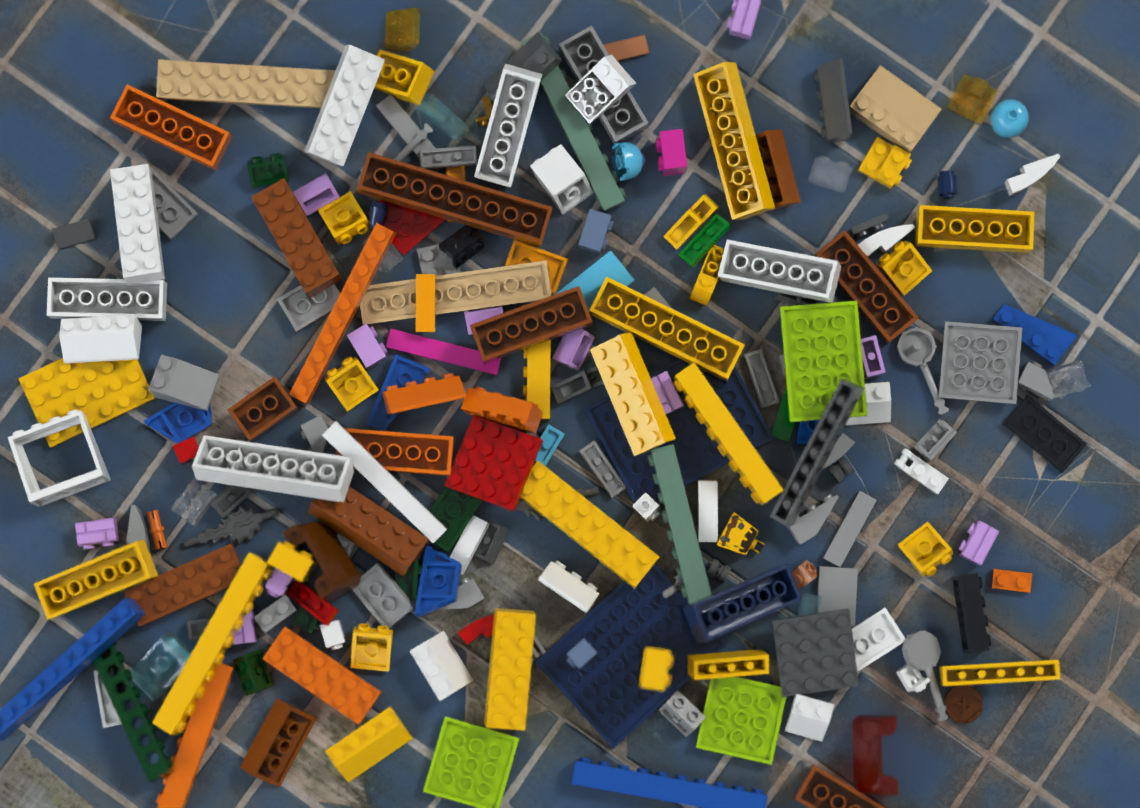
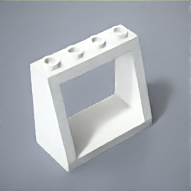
M70 411L65 417H53L49 419L48 423L43 425L42 423L34 424L31 426V429L15 431L12 433L13 436L8 437L28 500L37 507L111 481L87 417L82 411ZM80 424L97 469L40 490L23 445Z

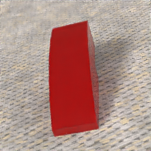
M494 614L467 625L458 632L459 636L467 645L482 633L488 639L493 632Z

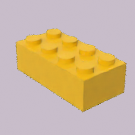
M644 647L639 687L665 691V687H669L670 675H667L668 667H672L673 655H670V651Z

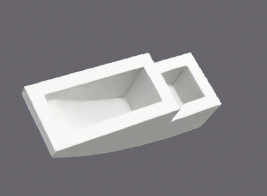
M1056 154L1022 166L1020 168L1021 175L1009 178L1004 182L1009 197L1027 189L1040 180L1054 166L1060 155Z
M909 224L885 229L866 238L858 246L867 257L878 248L884 254L909 234L915 226Z
M698 480V542H718L717 480Z

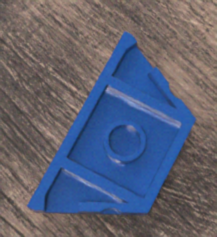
M211 402L208 411L172 403L144 420V423L178 444L212 425Z
M429 545L425 547L415 608L416 617L423 616L457 601L462 565L455 559L449 558L446 554L432 549Z

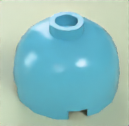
M1014 99L998 103L990 115L993 131L1004 138L1020 135L1026 129L1029 122V113L1026 107L1020 101Z
M630 142L614 144L612 150H615V156H611L613 171L616 176L620 177L618 180H629L638 176L645 164L644 154L641 153L636 145Z

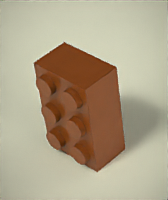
M275 376L228 409L231 416L252 443L299 410Z

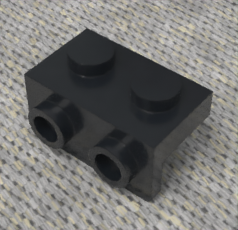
M465 225L439 244V249L452 259L453 266L457 268L484 249L483 237L474 228Z

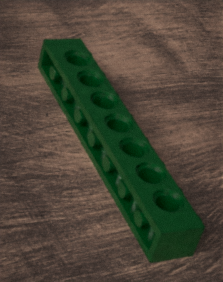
M115 641L107 648L110 650V656L104 659L102 653L93 663L148 782L153 783L173 773L172 767L174 764L170 756L166 757L164 749H166L165 744L161 738L158 739L155 733L158 731L157 727L147 716L149 710L146 704H142L140 701L141 693L137 686L134 687L131 681L133 679L132 673L129 669L125 668L123 664L125 658L121 651H117L115 647L117 641ZM117 666V675L111 676V669ZM126 684V691L120 694L119 686ZM133 701L134 708L128 711L126 706L128 702ZM141 718L142 726L136 729L135 721ZM150 736V744L144 746L143 738ZM157 753L159 760L153 764L151 756Z

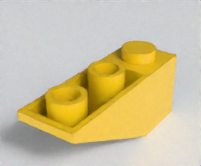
M714 245L709 250L689 299L706 306L708 305L719 278L718 273L724 248Z

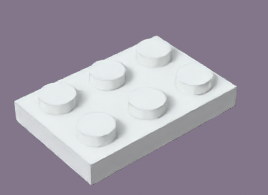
M886 608L881 609L852 628L857 672L905 641L904 635Z

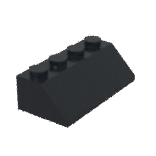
M978 573L953 576L952 582L963 653L988 651L989 646H991V638L986 633L988 618L983 612L985 598L981 596L980 588H983L982 579L978 577Z

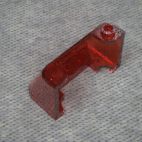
M859 715L853 720V780L855 789L860 793L888 796L899 795L898 781L894 777L882 773V736H889L895 733L897 729V716Z

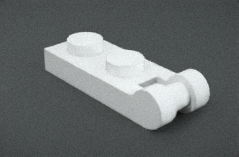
M904 448L901 452V457L896 459L893 464L935 494H939L949 478ZM908 459L913 461L910 467L905 464Z

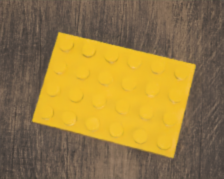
M63 358L18 378L38 423H42V425L48 423L49 419L60 416L62 418L67 416L68 412L78 410L85 413L90 428L93 429L156 399L148 390L150 385L138 359L65 364ZM79 424L45 438L49 447L53 448L84 432Z

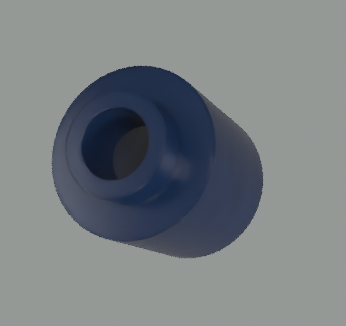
M951 170L939 172L937 177L938 195L942 196L943 199H953L954 195L958 194L957 176Z

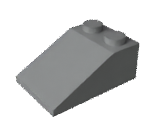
M161 355L148 390L155 398L208 411L220 375L180 359Z

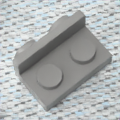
M676 691L658 709L685 737L694 731L705 719V716L679 691Z

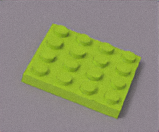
M740 677L710 679L703 710L705 719L700 724L696 748L772 765L786 697L781 696L780 686Z
M445 716L423 792L477 808H500L519 738Z

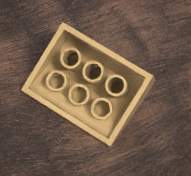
M881 65L849 106L850 114L892 144L909 153L942 110Z

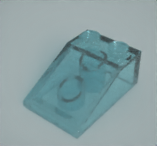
M170 631L161 636L131 671L132 680L155 703L176 682L192 651Z

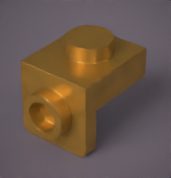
M489 96L482 97L486 116L476 118L477 126H488L494 105Z

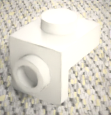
M644 493L633 504V508L641 514L647 523L650 520L654 521L660 515V506L647 493Z
M908 664L896 672L907 692L916 691L918 693L924 690L926 684L930 682L929 677L923 678L917 669L912 668Z

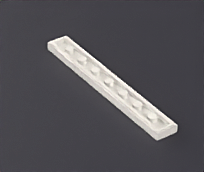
M337 421L322 434L344 457H351L353 466L432 543L447 530Z

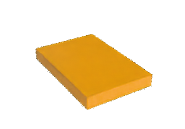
M514 240L505 266L547 260L551 293L555 295L568 259Z

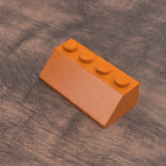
M454 373L442 375L443 379L435 380V377L424 379L422 384H417L416 381L405 383L406 387L398 388V385L386 387L387 391L382 393L387 415L466 398L460 376H454Z

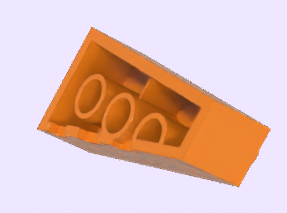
M468 387L466 398H464L461 409L466 414L475 415L536 434L543 412L538 408L539 405L533 402L520 400L515 397H507L498 392H486L485 389L475 387V389Z

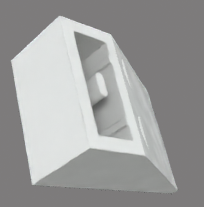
M612 55L603 57L565 96L587 122L591 124L637 83Z

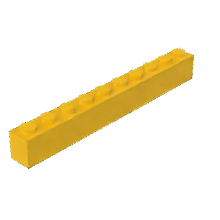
M248 553L152 722L167 733L178 735L186 727L185 721L188 716L194 713L196 709L195 704L204 695L206 684L213 679L215 675L214 670L224 660L225 655L223 654L233 644V637L242 628L244 617L253 609L255 598L262 593V586L265 580H268L273 573V566L268 564L267 560L255 553Z

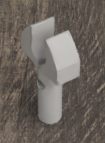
M677 575L674 576L676 583L662 592L664 598H668L679 590L681 591V586H684L682 585V578L678 579Z

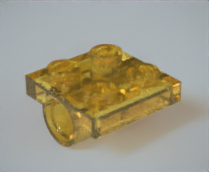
M414 7L386 11L385 49L412 51L415 50V47L419 46L421 9Z
M963 74L947 109L981 125L998 90L990 87V84L981 78H972Z

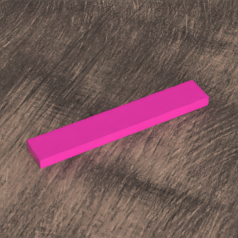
M390 329L386 348L493 375L498 374L502 359L501 357L484 364L478 350Z

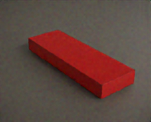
M297 579L286 593L326 626H329L339 611L331 603L321 599L318 593L311 587Z

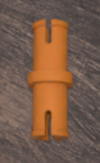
M159 510L153 511L154 519L152 512H147L146 515L151 528L149 532L153 536L155 550L161 549L159 541L163 549L167 548L163 533L165 529L161 525Z

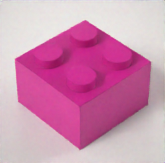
M683 129L660 131L659 137L655 141L656 152H660V156H658L659 171H662L663 176L685 174L687 160Z

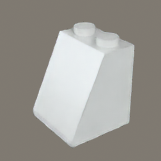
M561 144L530 165L535 177L562 215L594 194L586 175Z

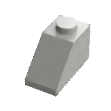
M1027 362L1018 377V386L1047 401L1053 400L1054 394L1046 370L1042 369V365L1037 362Z

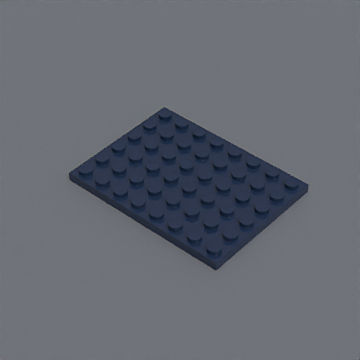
M678 359L649 375L650 378H653L667 371L674 383L675 375L691 364ZM734 367L727 382L699 369L754 449L774 439L736 367ZM681 392L678 394L684 407L666 415L676 439L657 448L674 444L683 484L686 486L728 464L730 460L726 455L724 457L717 449L719 444L715 439L713 441L706 433L707 427L705 424L701 425L695 417L696 411L694 408L690 409L684 401L685 396ZM608 396L585 408L587 416L633 502L635 503L644 493H647L655 502L658 501L657 492H660L658 484H654L652 474L655 473L654 466H650L648 455L651 453L648 451L634 456L610 397Z
M655 564L635 589L623 581L535 662L613 749L691 678L688 675L687 655L718 653L727 645V642L721 636L696 644L682 608L688 605L686 597L683 598L680 591H677L668 598L663 597L662 592L674 584ZM584 638L597 653L580 669L577 666L573 668L566 660L568 658L567 653ZM644 647L670 651V655H673L672 667H668L667 675H670L669 687H665V691L639 687Z

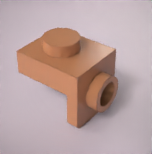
M808 560L791 571L798 590L818 576L816 567Z

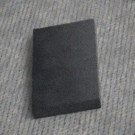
M1029 395L1025 396L1003 423L1006 428L1061 473L1068 468L1087 445L1086 442Z

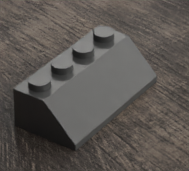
M537 32L505 64L542 74V81L562 59L541 34ZM505 64L484 84L493 102L495 101Z
M843 58L818 65L813 73L814 82L818 83L819 89L816 90V99L821 104V108L818 109L819 119L823 120L821 136L825 138L826 143L848 141L852 135Z

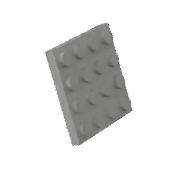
M945 321L939 398L1016 404L1022 328Z

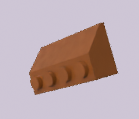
M767 130L757 134L756 139L775 209L764 213L801 203L782 130Z
M277 698L240 768L256 778L280 787L317 718Z

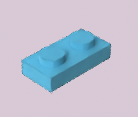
M548 424L540 437L543 443L535 461H539L546 466L565 434Z

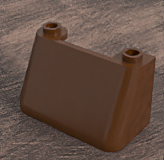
M318 520L295 525L282 532L290 544H306L323 570L324 574L315 582V589L321 599L332 603L359 585L360 575L332 528Z

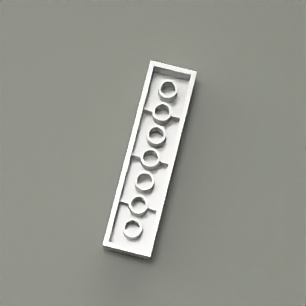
M206 435L203 436L192 464L196 480L343 503L354 473L351 457Z

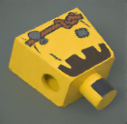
M733 512L715 546L741 555H747L749 549L760 554L765 544L755 539L759 531Z

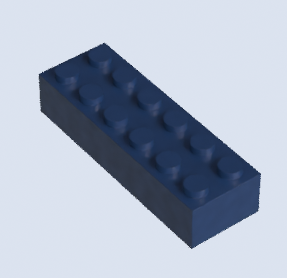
M785 564L682 608L696 644L712 640L802 600L789 565Z

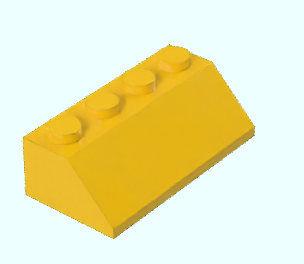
M391 706L325 752L349 783L413 738Z

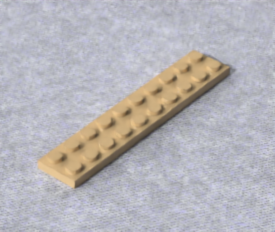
M158 60L156 98L321 109L335 71Z
M547 260L436 276V315L537 301L552 296ZM416 279L370 285L360 304L363 325L366 323L373 324L416 318Z

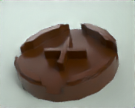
M957 685L948 691L944 699V705L947 707L945 712L948 717L961 724L971 723L976 720L983 709V700L980 693L971 686Z

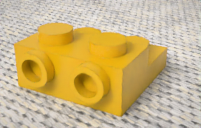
M877 137L858 171L891 189L893 185L898 186L903 176L900 173L903 168L907 170L912 161L909 159L911 154Z
M351 191L318 210L338 245L341 243L348 244L353 236L357 234L363 235L368 231L369 221Z
M899 241L893 246L894 251L880 257V263L877 266L885 277L893 283L900 294L905 296L929 275L932 270L911 242Z
M350 356L343 360L341 367L330 369L326 372L327 376L324 378L347 412L379 390L356 356L353 359Z
M928 521L898 544V548L910 560L913 567L922 577L926 575L928 577L932 576L937 571L936 567L941 563L946 565L952 560L953 551Z
M362 623L355 626L353 630L350 668L389 672L393 630H389V627L385 625L370 628V625Z

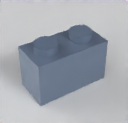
M589 209L578 248L600 254L601 250H605L608 239H605L607 232H611L614 221H611L612 215Z
M583 638L567 653L568 658L566 660L573 668L577 666L580 669L597 652Z

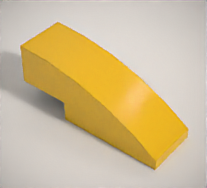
M704 194L663 237L678 249L708 220L719 206L707 194Z

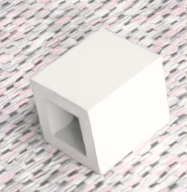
M340 620L331 622L329 626L320 625L326 648L331 647L332 650L342 648V643H346Z

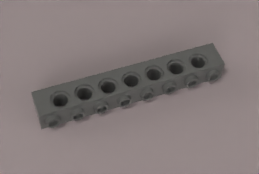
M841 378L770 517L786 526L794 525L864 388Z

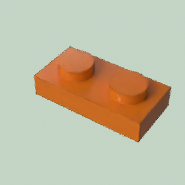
M993 569L992 589L1031 592L1032 573Z

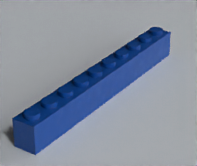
M123 599L0 709V741L9 737L145 615V612L135 599Z
M580 757V760H575L571 782L574 785L701 808H766L768 795L763 794L764 790L752 788V792L745 791L743 786L733 785V788L725 787L726 783L714 781V785L706 784L705 779L695 778L694 781H689L687 776L676 774L675 778L667 777L668 773L661 771L651 774L648 773L649 769L637 768V771L629 770L630 766L618 764L617 768L610 766V762L599 761V764L591 763L589 758Z

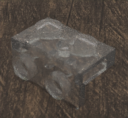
M1081 360L1046 370L1054 398H1063L1067 394L1082 392L1085 388L1090 387V382L1086 379L1084 365Z
M194 478L187 485L182 495L175 501L171 509L190 524L196 526L210 508L211 504L209 502L217 494Z

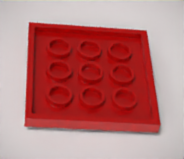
M473 415L452 465L451 475H448L444 486L514 512L543 440Z

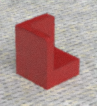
M193 436L173 445L179 462L184 465L190 462V459L196 457L199 446L196 437Z

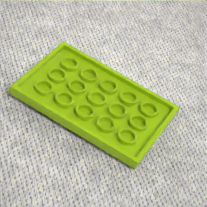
M857 301L780 307L790 423L820 420L841 378L864 388L849 418L868 416Z

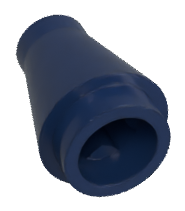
M372 202V205H370L368 228L373 229L376 223L382 224L388 212L387 204Z

